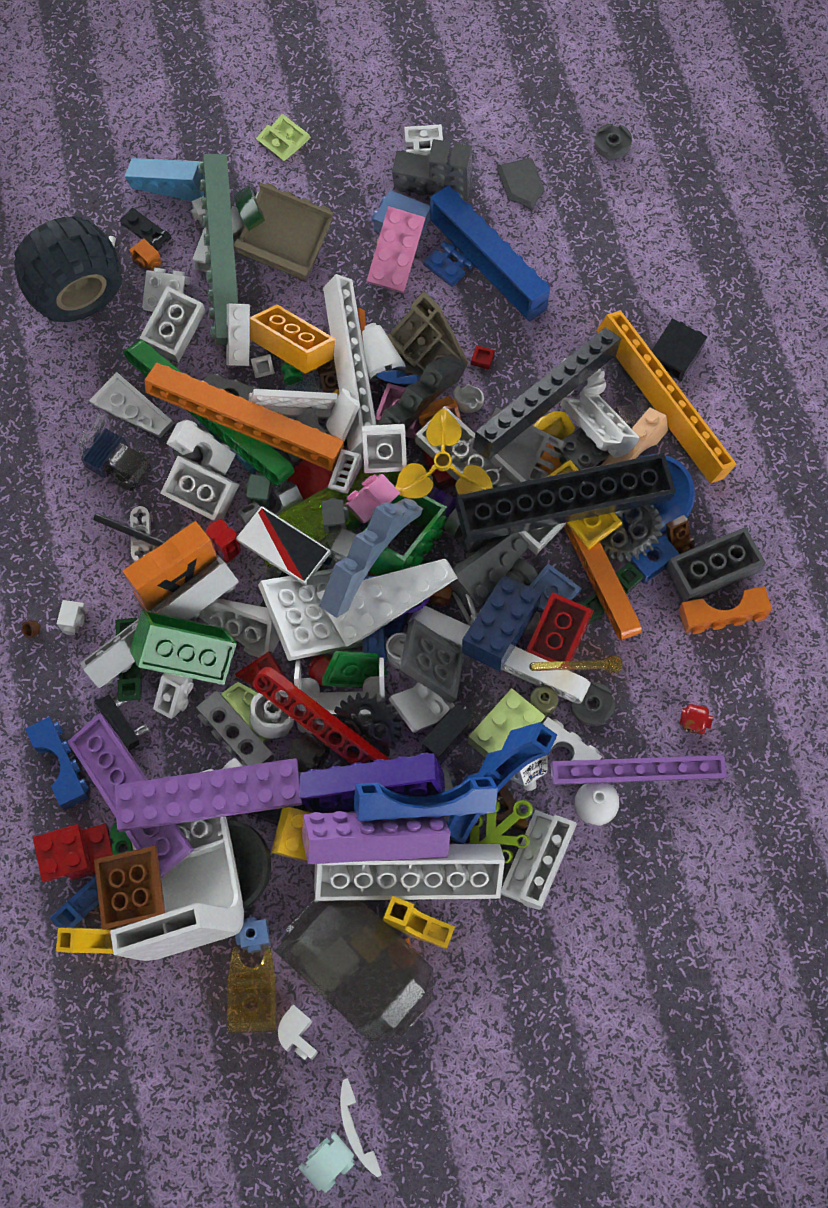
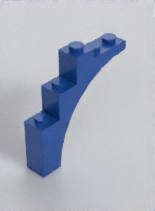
M541 722L511 730L502 750L488 753L479 773L465 776L462 783L472 777H492L498 788V793L525 766L538 758L549 755L557 734ZM450 815L447 821L450 839L457 844H464L480 815Z

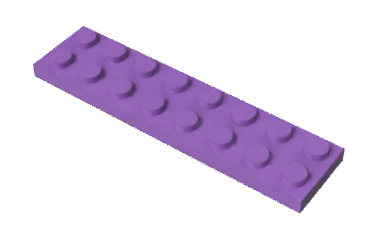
M99 713L67 742L116 817L115 785L145 781L147 778L103 714ZM177 823L125 831L136 850L157 846L161 878L194 850Z
M294 758L115 785L117 830L122 832L302 805V800L299 798L300 778L298 760Z

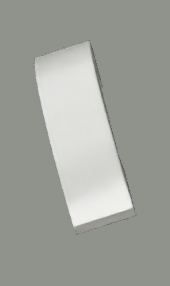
M344 1079L341 1087L340 1106L346 1135L359 1160L372 1174L379 1177L382 1173L374 1151L364 1154L348 1108V1106L357 1102L349 1079Z

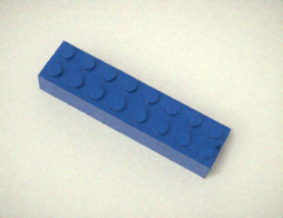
M447 185L430 197V221L463 254L469 256V260L474 263V266L529 322L547 310L550 294L549 284L537 275L534 268L529 267L524 262L520 254H516L511 249L507 241H503L498 236L497 231L491 228L485 222V219L478 215L472 206L461 198L456 190Z

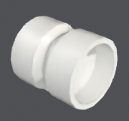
M404 633L392 635L386 644L387 660L389 664L400 669L406 634Z

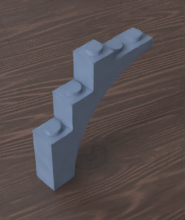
M407 498L395 504L385 502L375 507L367 530L355 535L347 558L335 563L319 607L336 618L347 612L362 581L377 558L404 527L421 515L423 508L418 506L414 500Z

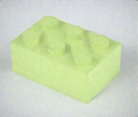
M511 688L469 735L468 744L486 758L488 753L502 750L511 730L538 722L543 724L546 716Z

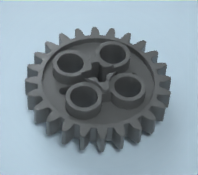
M653 505L614 512L621 520L622 525L600 541L607 556L609 555L612 560L617 557L620 562L626 557L628 562H630L632 556L639 560L640 553L646 556V549L654 550L651 544L659 543L656 537L662 536L660 529L663 528V525L661 523L662 518ZM624 515H626V520L629 524V530L634 540L633 544H631V539L627 534L628 529L623 519Z

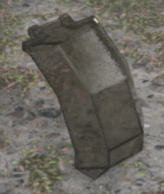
M314 893L310 897L311 901L291 923L287 922L283 927L289 935L274 952L320 993L368 1041L401 1038L433 1002L432 966L361 900L315 901Z

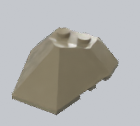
M423 291L411 305L412 309L391 333L387 334L405 363L406 368L403 373L422 376L427 364L450 354H453L467 365L469 362L440 306Z

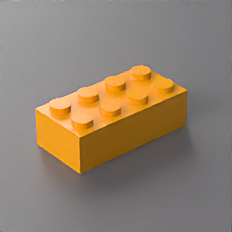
M276 304L250 317L249 339L306 374L333 360L335 338Z

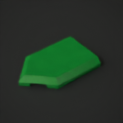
M335 651L323 675L322 684L323 686L363 688V683L367 678L379 676V657L376 653ZM384 666V675H386L388 671Z

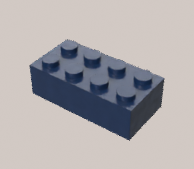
M503 575L463 637L461 653L500 672L538 610L542 593Z

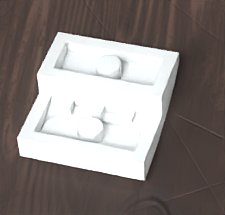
M341 389L326 423L329 432L345 441L360 408L359 400L352 398L350 391L346 389Z

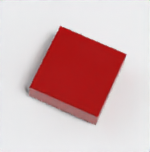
M476 345L470 365L490 370L495 350Z

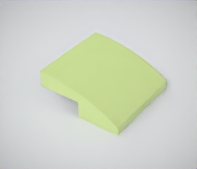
M281 114L272 126L267 125L256 140L285 161L311 137L289 118Z

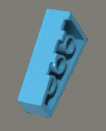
M132 158L125 174V178L131 188L189 201L204 196V192L200 191V179H203L202 174H199V161Z

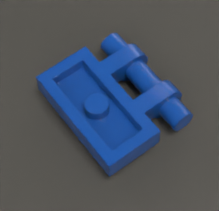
M443 241L440 247L445 251L441 253L436 249L423 261V265L453 287L465 275L462 267L466 266L468 269H471L474 263L469 260V256L461 254L456 250V246ZM453 256L458 261L454 263L449 258Z

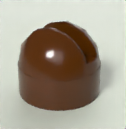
M34 620L26 621L22 624V633L26 638L36 637L40 634L41 625Z

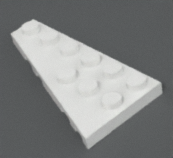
M441 559L365 579L362 581L347 612L337 618L330 613L328 615L346 647L350 648L458 578L446 559ZM325 590L316 592L320 600H322Z

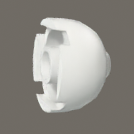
M610 783L583 784L575 796L574 807L577 815L584 822L601 826L609 823L616 816L619 809V796L616 789Z

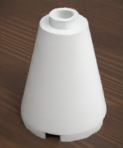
M376 323L366 325L365 330L362 331L369 382L381 381L377 377V373L392 370L403 372L406 368L405 363L381 325H376Z

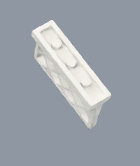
M254 389L252 393H249V401L262 405L271 411L279 412L286 417H298L312 407L316 410L318 418L328 419L331 409L337 401V393Z

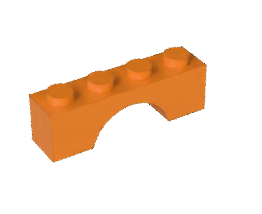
M765 586L744 590L740 596L739 605L730 610L715 609L709 606L703 598L682 602L679 608L685 633L692 632V634L702 633L708 628L719 630L728 624L739 626L753 619L755 622L767 619L772 611Z

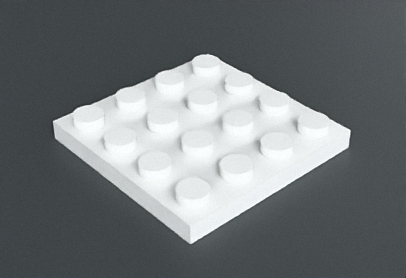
M333 569L317 571L306 586L291 576L262 580L258 584L288 661L349 649L343 642L327 611L319 607L321 600L316 593L326 589ZM361 640L350 648L363 646V641Z

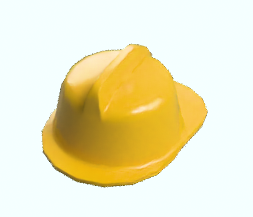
M562 411L551 412L541 417L533 425L560 440H564L575 429L570 417Z

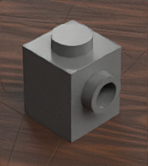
M331 498L321 502L325 534L341 532L342 528L346 530L345 520L349 519L348 507H344L343 499Z

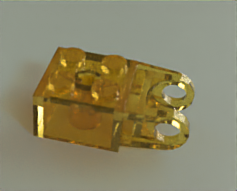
M271 946L265 947L263 960L255 968L245 967L240 961L239 949H232L227 982L228 1033L276 1032V982ZM254 1001V1004L258 1006L255 1010L250 1011L249 1008H245L246 1005H249V1002Z

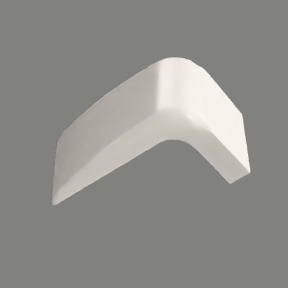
M208 769L202 772L213 771V769ZM226 816L177 823L194 850L161 878L165 913L111 930L114 955L142 961L157 960L234 936L240 932L244 923V908Z

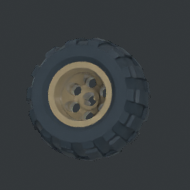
M61 217L43 223L22 240L14 254L16 257L13 261L14 270L20 290L28 303L50 321L72 322L89 317L112 301L122 285L121 262L115 247L109 237L90 220H83L82 217Z

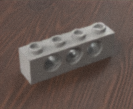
M217 690L196 707L199 712L197 715L198 719L205 726L209 724L213 728L211 731L212 735L219 742L223 740L227 744L225 747L226 751L232 757L237 756L243 766L272 762L275 759L273 753ZM219 715H224V716H225V719H224L223 722H220V723L214 722V721H215V718H216L217 716H219ZM232 731L239 732L238 737L234 739L228 736ZM246 747L254 748L253 752L249 755L242 753Z

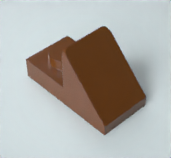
M507 786L502 787L497 793V801L500 803V808L502 810L506 809V811L496 816V824L502 823L514 812L513 807L516 802ZM520 818L510 828L524 831L528 828L529 824L525 818Z

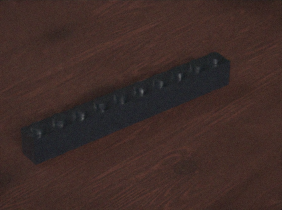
M605 327L479 428L475 433L473 449L486 459H491L615 357L621 338Z

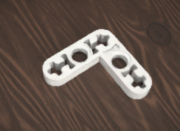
M143 506L135 507L130 514V527L151 535V518L148 510ZM139 513H143L144 515L142 517L143 525H139V521L137 518L139 516ZM131 536V556L134 562L139 559L140 551H144L146 555L150 550L153 551L158 548Z

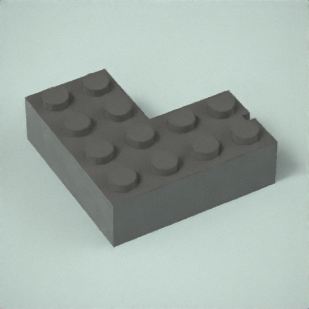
M433 139L429 156L397 150L392 169L394 188L400 192L413 191L418 195L424 196L426 194L434 195L449 185L460 194L464 201H468L473 181L472 146L454 143L450 163L447 162L451 144L448 141Z

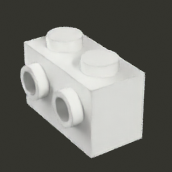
M164 673L161 676L153 709L170 719L174 718L180 711H184L189 703L187 699L188 694L194 685L192 678Z

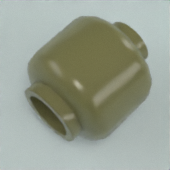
M539 686L532 691L529 703L547 717L556 710L558 695L549 686Z

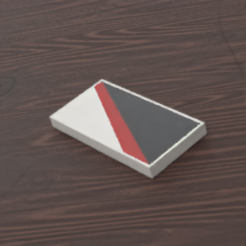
M262 506L236 537L237 542L305 586L331 553L328 548Z

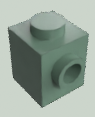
M250 474L249 482L246 481L244 492L247 494L248 505L255 501L262 507H269L273 484L262 474Z

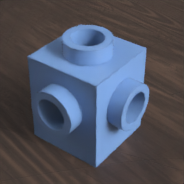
M256 917L244 919L242 929L235 935L236 944L241 945V948L247 950L248 953L262 951L261 947L271 946L267 920H257ZM251 933H255L254 937L249 938Z

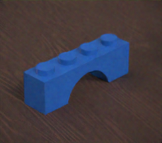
M48 717L25 728L33 748L38 753H51L59 758L60 773L56 781L51 785L59 806L66 810L88 799L87 791L90 789L85 779H80L78 775L81 769L75 759L71 760L69 753L72 750L67 740L63 741L60 736L63 730L59 722L54 723Z

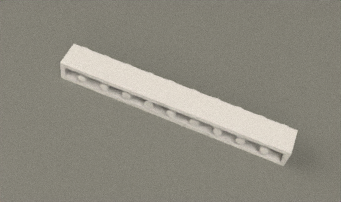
M335 274L323 287L330 336L335 338L334 362L339 393L342 388L350 391V396L359 400L360 408L346 437L348 451L359 453L364 457L362 426L376 425L353 281L352 279Z

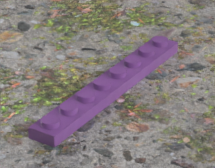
M724 755L550 762L552 785L727 778Z

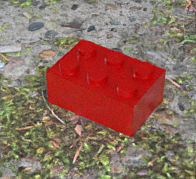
M552 592L526 652L568 670L594 610Z

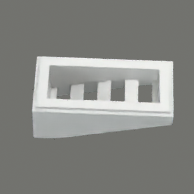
M341 449L328 489L348 494L364 461L363 456L359 453ZM347 461H352V465L348 464ZM344 467L349 468L350 471H344L343 469ZM342 474L348 477L347 479L341 478L340 475ZM337 481L345 483L344 487L336 485Z

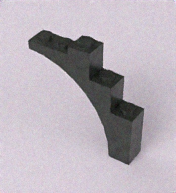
M453 354L427 364L420 380L406 387L399 402L385 409L377 425L404 424L406 433L431 402L450 386L459 382L467 365Z

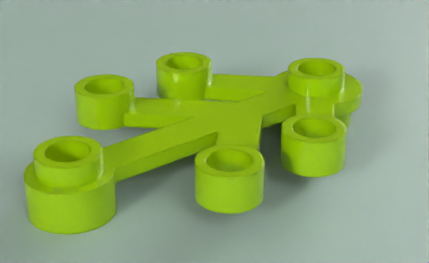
M528 800L517 801L513 807L514 812L496 827V816L500 809V803L496 801L495 813H487L486 837L479 842V827L484 823L481 815L479 817V825H474L470 832L469 844H502L517 846L521 849L526 848L530 844V839L527 835L507 836L502 834L520 818L529 817L533 812V806ZM523 804L528 807V811L526 813H523L521 811V806ZM520 837H523L526 840V844L524 846L520 845L519 843ZM509 849L502 850V852L509 854V859L505 860L504 863L511 862L513 859L512 851Z

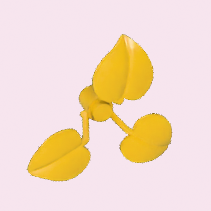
M443 408L433 416L426 431V437L430 445L435 447L441 445V451L434 457L435 465L427 473L420 464L411 463L406 465L401 470L395 487L400 492V496L417 499L428 495L433 488V481L429 476L436 469L439 471L451 469L460 477L456 482V490L459 495L493 488L490 477L481 467L467 465L463 470V474H461L452 465L450 454L445 452V445L453 446L457 444L461 438L462 431L458 421L447 409Z

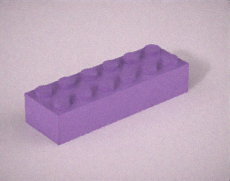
M337 811L323 814L314 812L303 814L302 840L308 864L448 857L450 831L444 816L419 817L417 819H380L366 822L358 821L355 812Z

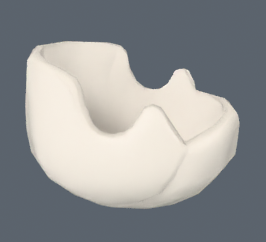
M467 384L464 388L457 386L453 391V399L457 402L460 412L473 413L482 408L484 395L479 388Z

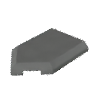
M526 158L500 165L497 171L508 200L519 202L525 205L526 208L533 210L539 197L544 192V186L533 159Z

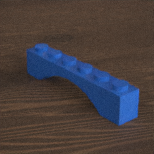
M492 777L468 778L460 785L448 791L429 796L399 794L385 788L380 783L355 784L354 810L358 821L366 822L380 819H417L429 816L484 815L486 813H495L498 788Z

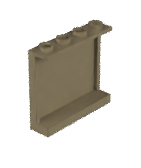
M260 182V191L256 201L263 212L265 221L250 231L244 226L239 240L236 239L234 243V251L307 281L332 223L333 212L326 206L321 205L319 207L314 205L309 199H299L289 191L282 192L270 183L263 184Z

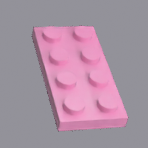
M388 206L366 283L404 293L426 217Z

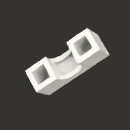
M229 303L227 304L228 344L226 345V365L249 366L250 304Z
M190 420L177 423L166 443L182 455L193 452L195 446H198L203 452L201 465L220 475H226L236 455L230 450L229 446L219 443L212 434L202 431L196 423Z
M549 717L544 721L543 725L557 734L550 753L557 747H565L572 754L571 761L601 760L602 756L599 755L600 752L595 747L584 744L576 733H569L564 729L561 722L556 719L551 720Z

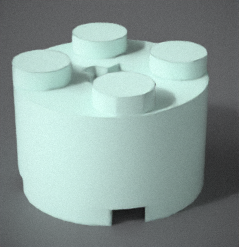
M335 1132L331 1134V1141L328 1138L324 1139L306 1157L308 1159L306 1166L301 1163L298 1167L317 1191L323 1190L324 1193L333 1187L336 1183L335 1177L340 1172L344 1175L354 1165V1160L352 1159L354 1157L353 1152Z

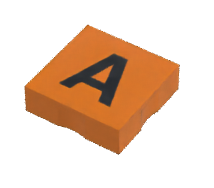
M194 521L169 538L161 546L122 570L132 587L138 603L145 611H149L214 562L217 556L211 539L199 524Z

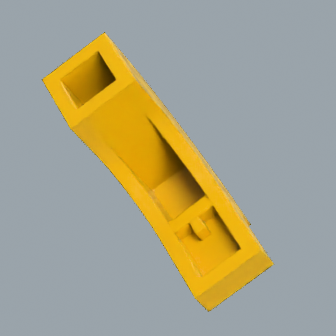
M395 896L391 897L383 918L391 927L413 938L429 942L443 949L448 948L455 926L430 917L415 909L414 904Z
M58 928L56 952L114 954L110 933L114 929Z

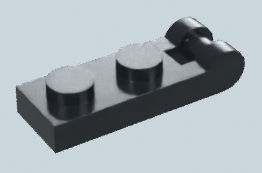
M133 207L120 219V223L139 238L145 239L157 251L163 247V243L172 239L168 231L161 229Z

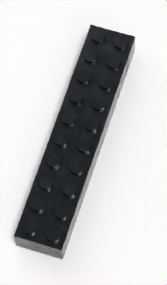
M661 453L457 495L455 507L464 543L466 544L670 501L676 491L665 454Z

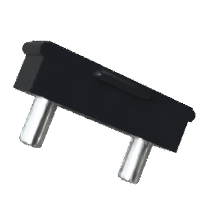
M110 695L100 700L96 699V710L98 713L103 714L130 752V750L140 745L138 737L149 731V728L144 724L133 731L118 708L127 701L119 702L118 698L113 701Z

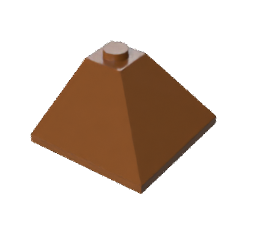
M157 846L94 860L102 930L117 929L165 913Z

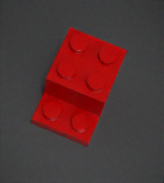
M106 823L83 829L78 824L33 837L43 883L65 876L73 881L96 874L94 860L113 855L112 843Z

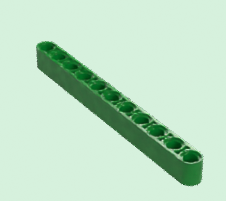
M142 339L124 350V355L128 362L146 377L156 363L169 366L173 370L181 372ZM186 410L274 485H281L294 474L295 471L291 463L270 445Z

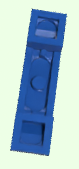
M96 876L49 917L58 928H73L99 904Z

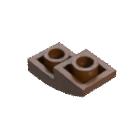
M333 356V360L317 368L323 393H331L336 389L339 390Z
M684 515L666 523L668 540L679 554L695 548L694 539L689 534L688 519Z

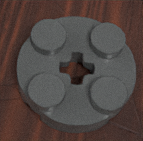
M613 124L603 125L597 130L594 139L596 151L607 160H614L625 156L632 145V135L622 125H619V127L613 126ZM610 139L613 140V141H615V140H617V141H616V143H611V142H610Z
M590 682L591 684L582 703L571 702V712L582 724L599 727L611 718L615 710V701L608 687L601 683ZM594 699L599 707L591 709L587 701L592 702Z

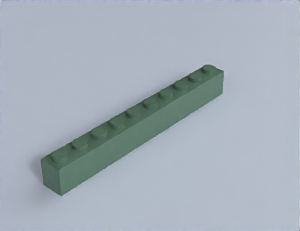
M203 154L202 161H199V174H202L203 179H200V191L204 192V197L201 198V209H205L202 224L203 228H206L207 233L204 234V246L208 247V252H205V264H209V270L206 271V280L210 282L211 288L208 289V301L212 302V307H209V319H213V326L210 327V336L214 338L215 345H227V304H238L227 155Z

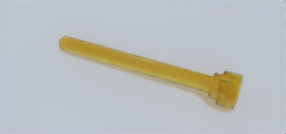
M615 655L608 656L604 660L532 662L529 665V669L531 671L604 669L609 673H619L622 669V659L620 656Z

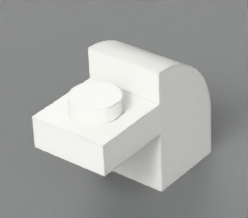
M295 1005L291 1006L280 1021L278 1027L279 1041L287 1052L295 1045L297 1048L294 1051L304 1060L307 1057L313 1060L318 1052L301 1038L313 1021Z

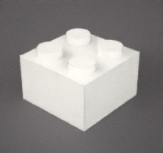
M405 425L362 426L364 472L401 471L407 465Z

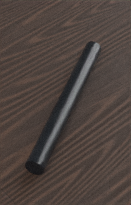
M96 513L94 515V521L156 547L166 542Z

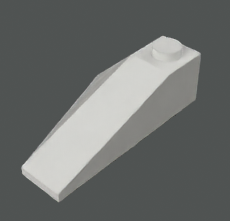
M219 599L214 605L204 608L198 616L209 625L225 628L234 641L237 640L245 646V652L258 658L267 652H272L273 654L280 640L266 607Z

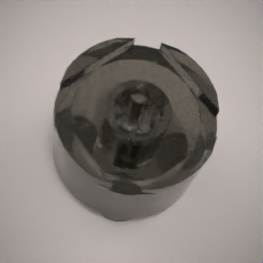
M121 442L107 459L102 470L107 477L111 475L114 478L113 483L128 491H133L136 488L137 491L151 472V465L147 461L149 457L143 451L137 452Z
M304 732L300 739L295 738L288 748L290 753L288 756H284L282 760L297 758L300 778V773L307 772L310 769H321L330 754V748L311 734Z

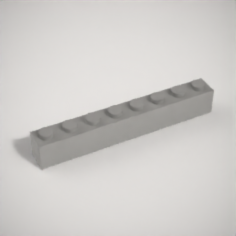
M219 557L149 611L186 620L195 619L204 608L214 605L221 595L231 592L239 581ZM139 619L80 663L82 669L99 689L102 686L111 684L115 676L121 672L128 671L132 663L135 662L130 653V648Z

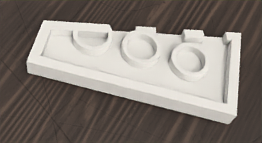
M117 372L89 400L91 404L160 438L174 424L167 415Z

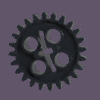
M358 692L356 699L349 695L347 702L341 700V708L336 706L334 709L336 714L333 715L344 724H352L355 727L354 732L367 740L381 753L389 756L390 749L395 750L396 748L394 742H399L400 736L397 734L401 733V728L397 727L401 719H394L398 711H390L393 704L384 705L386 698L378 701L377 694L373 698H369L368 692H366L364 698ZM366 709L370 711L371 716H363L360 711ZM383 726L386 731L378 732L375 727ZM332 733L334 737L342 738L339 733ZM350 746L352 751L359 752L357 747Z

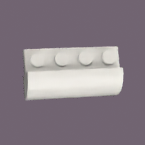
M582 393L580 399H562L560 405L566 411V414L574 419L576 425L585 431L586 436L591 438L600 450L608 451L613 457H620L630 452L637 444L640 437L599 394Z
M535 810L525 833L530 839V844L526 848L518 849L502 886L501 894L519 901L527 907L541 910L576 828V822ZM523 838L520 844L522 846L526 844L525 838Z

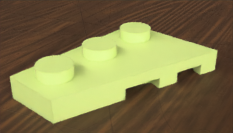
M237 682L224 691L221 696L254 732L250 723V706L253 697L259 693ZM257 735L263 743L270 739Z

